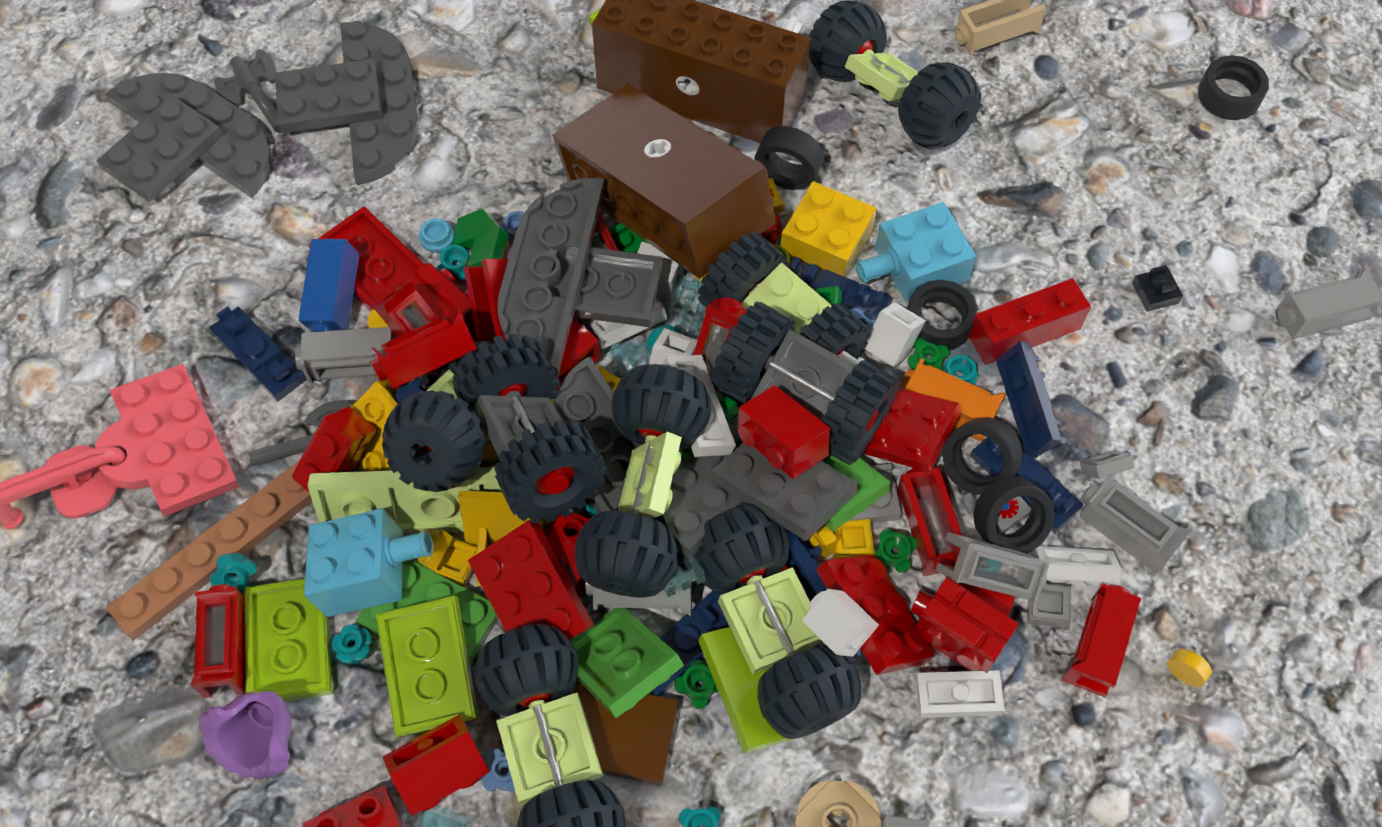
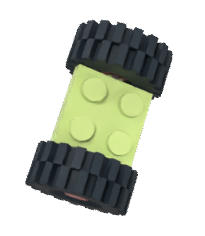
M751 232L749 236L746 234L741 236L738 243L732 242L729 245V250L727 252L722 251L718 255L719 260L716 264L712 263L708 268L709 274L703 276L701 280L703 286L698 288V294L700 295L698 301L705 308L716 298L721 299L723 297L742 303V307L746 309L751 305L754 306V303L758 301L795 321V332L838 356L845 351L855 359H858L862 354L860 351L865 349L868 344L866 340L870 338V328L841 303H834L831 306L788 268L787 256L760 233Z

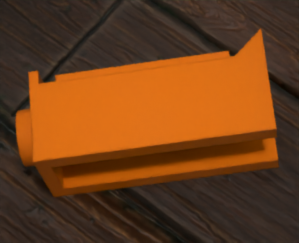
M922 358L915 370L908 368L899 388L959 403L961 414L953 427L954 430L974 418L990 417L995 419L1006 394L1005 392L991 395L990 392L931 365H924V359ZM975 434L970 437L982 442L986 436Z

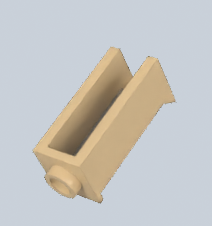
M989 0L962 9L959 12L958 23L955 26L956 39L959 44L965 46L969 55H973V52L1031 31L1040 34L1045 7L1042 4L1029 9L1031 0Z

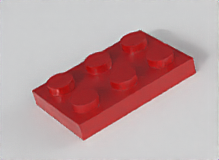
M898 388L894 401L889 406L890 409L887 415L883 418L881 426L876 430L873 439L866 445L862 454L930 473L945 445V441L948 439L961 414L960 405L957 402Z
M530 520L526 521L468 559L505 631L527 625H550L559 629L571 641L594 626L539 523H531Z
M876 555L826 560L816 569L827 589L845 592L879 624L861 646L876 676L925 665L935 657L928 642L921 635L922 630L916 627L917 624L908 611L906 601L896 591L887 575L886 567L878 560Z

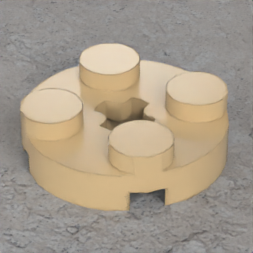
M830 780L817 783L804 794L798 805L794 827H829L831 824L827 819L829 815L832 814L838 818L843 814L848 818L846 827H881V814L876 800L861 785L847 780L844 782H830Z

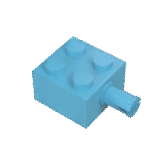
M941 202L880 223L875 249L879 255L857 261L856 271L862 283H867L870 280L890 274L906 303L909 302L910 296L916 288L928 281L941 279L957 284L968 281L976 255L946 204Z
M384 508L309 525L304 596L326 617L401 601L403 561L432 556L434 548L431 535L428 531H421L420 533L403 537V530Z

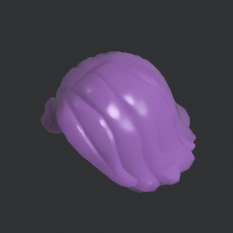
M247 692L239 695L224 707L212 706L207 709V712L201 714L199 729L202 736L200 738L204 743L206 752L215 759L217 765L225 768L228 772L238 773L246 779L253 777L255 780L267 777L273 779L280 772L286 771L290 757L288 741L291 733V715L284 700L276 692Z

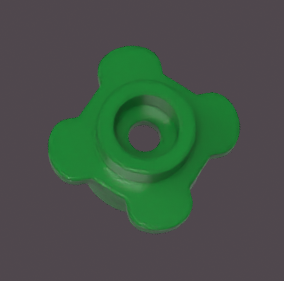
M922 338L917 339L914 343V353L907 359L908 366L915 370L922 358L924 359V365H931L939 370H943L941 364L943 359H946L949 355L948 348L944 345L937 346L929 343ZM925 355H930L931 359L925 358Z
M890 529L882 531L879 535V549L874 554L883 565L895 568L898 573L907 572L911 567L909 561L911 553L917 549L915 538L912 536L906 537ZM897 548L899 552L898 554H892L891 550Z
M701 660L694 661L685 671L684 675L677 677L674 683L676 692L684 693L691 700V705L695 709H704L708 704V699L714 693H719L709 667ZM697 681H701L703 683V686L701 688H697L695 686V683Z

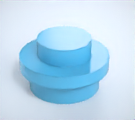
M438 218L426 221L419 232L420 244L429 252H441L444 248L450 246L454 239L453 228L444 220Z

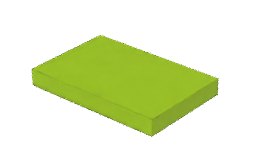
M305 578L244 587L246 693L276 692L284 702L333 694L329 617H326L304 596Z
M446 597L376 614L395 737H404L430 731L459 714L464 723L478 720L479 714L458 597Z
M730 627L702 634L698 639L743 754L793 740L778 734L768 724L760 711L757 698L758 682L768 669L752 675Z

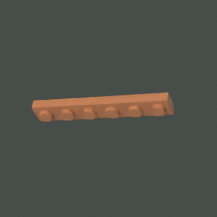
M299 461L106 607L133 641L209 583L210 575L217 570L218 565L216 561L220 555L229 553L245 555L312 503L310 493L294 481L291 476Z

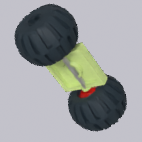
M856 0L839 1L825 9L820 14L821 17L815 21L814 28L809 34V37H811L809 57L816 70L822 76L833 81L846 82L849 80L851 82L857 80L863 84L871 85L879 90V96L885 100L896 102L897 99H900L898 106L899 120L904 131L916 143L934 148L946 147L960 139L967 132L969 126L973 124L981 105V91L974 77L964 67L950 62H936L922 68L918 72L891 53H883L887 41L886 28L880 15L870 5Z
M484 341L474 343L477 348L476 350L472 351L474 354L480 351L477 345L481 344ZM485 341L487 346L493 344L491 341ZM465 355L445 364L441 370L440 378L427 391L410 395L399 402L390 412L384 425L382 447L384 456L388 459L387 464L393 473L397 471L400 473L399 479L407 485L413 483V488L427 492H442L463 484L479 468L485 445L490 440L485 428L480 425L481 420L474 410L470 412L466 408L469 404L461 398H457L453 389L455 387L452 382L453 375H458L456 367L459 363H467Z
M662 364L639 365L628 371L621 378L613 393L612 416L618 431L627 439L641 446L632 450L618 511H603L593 515L582 527L575 542V563L578 574L585 582L602 591L634 598L656 596L669 584L676 570L677 546L674 536L668 527L657 520H653V518L663 515L670 506L672 500V490H670L672 476L677 471L681 461V453L678 451L691 447L696 439L704 434L711 415L710 399L706 387L697 377L684 370H679L672 366H663Z
M753 504L732 507L715 515L711 520L709 519L704 525L703 545L691 557L692 567L705 586L718 594H723L720 595L718 603L752 675L768 669L758 682L757 698L762 716L782 737L797 739L822 730L849 715L857 708L861 700V683L855 665L848 656L836 655L802 621L810 611L808 609L810 601L794 569L790 568L777 573L784 567L789 557V539L786 528L763 514Z
M527 625L511 629L504 634H499L482 647L475 667L476 687L484 702L497 714L508 716L496 721L517 800L521 805H524L519 815L517 827H626L624 808L616 794L604 783L595 781V779L604 776L578 693L572 694L578 679L579 661L576 650L568 637L559 629L550 625Z

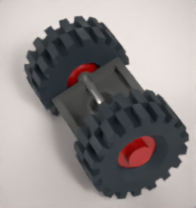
M755 302L754 306L751 305L747 308L746 314H742L739 317L736 327H732L729 332V338L723 342L721 346L722 351L716 357L714 362L716 366L711 372L713 376L711 383L717 389L743 404L775 385L830 427L829 454L848 465H852L859 455L864 452L866 445L871 442L874 433L881 426L883 418L890 409V404L894 401L900 380L866 360H861L856 365L850 363L795 332V321L762 302Z
M510 334L506 341H504L502 336L494 337V343L489 346L484 341L477 345L480 351L476 354L469 351L464 356L467 361L466 364L459 363L457 365L456 371L458 375H453L452 381L455 386L453 387L457 398H461L469 404L466 408L470 412L472 410L476 412L481 420L480 425L485 428L501 463H495L494 470L497 474L495 478L511 512L514 515L517 514L518 518L523 521L529 517L531 523H539L542 517L545 518L546 522L555 521V517L558 514H562L563 518L571 515L570 509L577 507L580 510L586 505L584 500L587 497L593 499L598 494L595 487H603L605 483L603 476L607 475L605 462L587 429L583 426L580 428L576 422L572 421L566 426L557 413L551 399L556 400L558 396L556 388L560 387V381L541 344L538 341L533 342L532 338L526 335L520 340L518 334Z

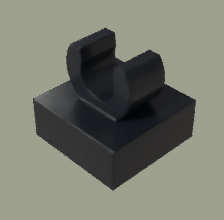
M1167 265L1155 267L1150 272L1135 275L1132 281V285L1146 312L1179 304L1183 298V294Z

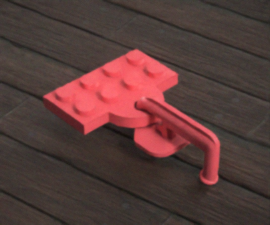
M184 364L110 389L109 391L121 420L104 430L98 437L95 448L79 445L51 456L43 467L0 482V521L2 526L6 529H14L23 520L21 509L12 507L10 503L46 489H50L58 511L67 518L76 519L108 507L118 488L136 490L151 487L163 517L239 488L234 473Z

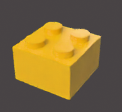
M813 181L782 232L781 246L789 252L790 262L793 257H798L801 261L811 265L815 264L821 269L829 270L847 278L873 232L877 208Z

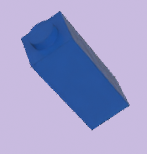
M311 239L298 320L311 332L348 330L359 253L346 239Z

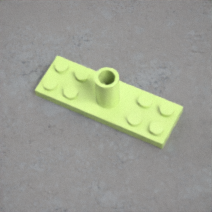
M494 466L479 467L469 480L455 488L442 492H427L413 488V483L407 485L399 479L401 475L398 471L395 473L392 471L312 473L308 481L309 492L319 523L384 508L403 530V534L420 533V530H444L447 533L464 532L458 499L459 491L482 490L502 492L495 478L497 474ZM542 517L543 529H546L549 522H546L545 518Z

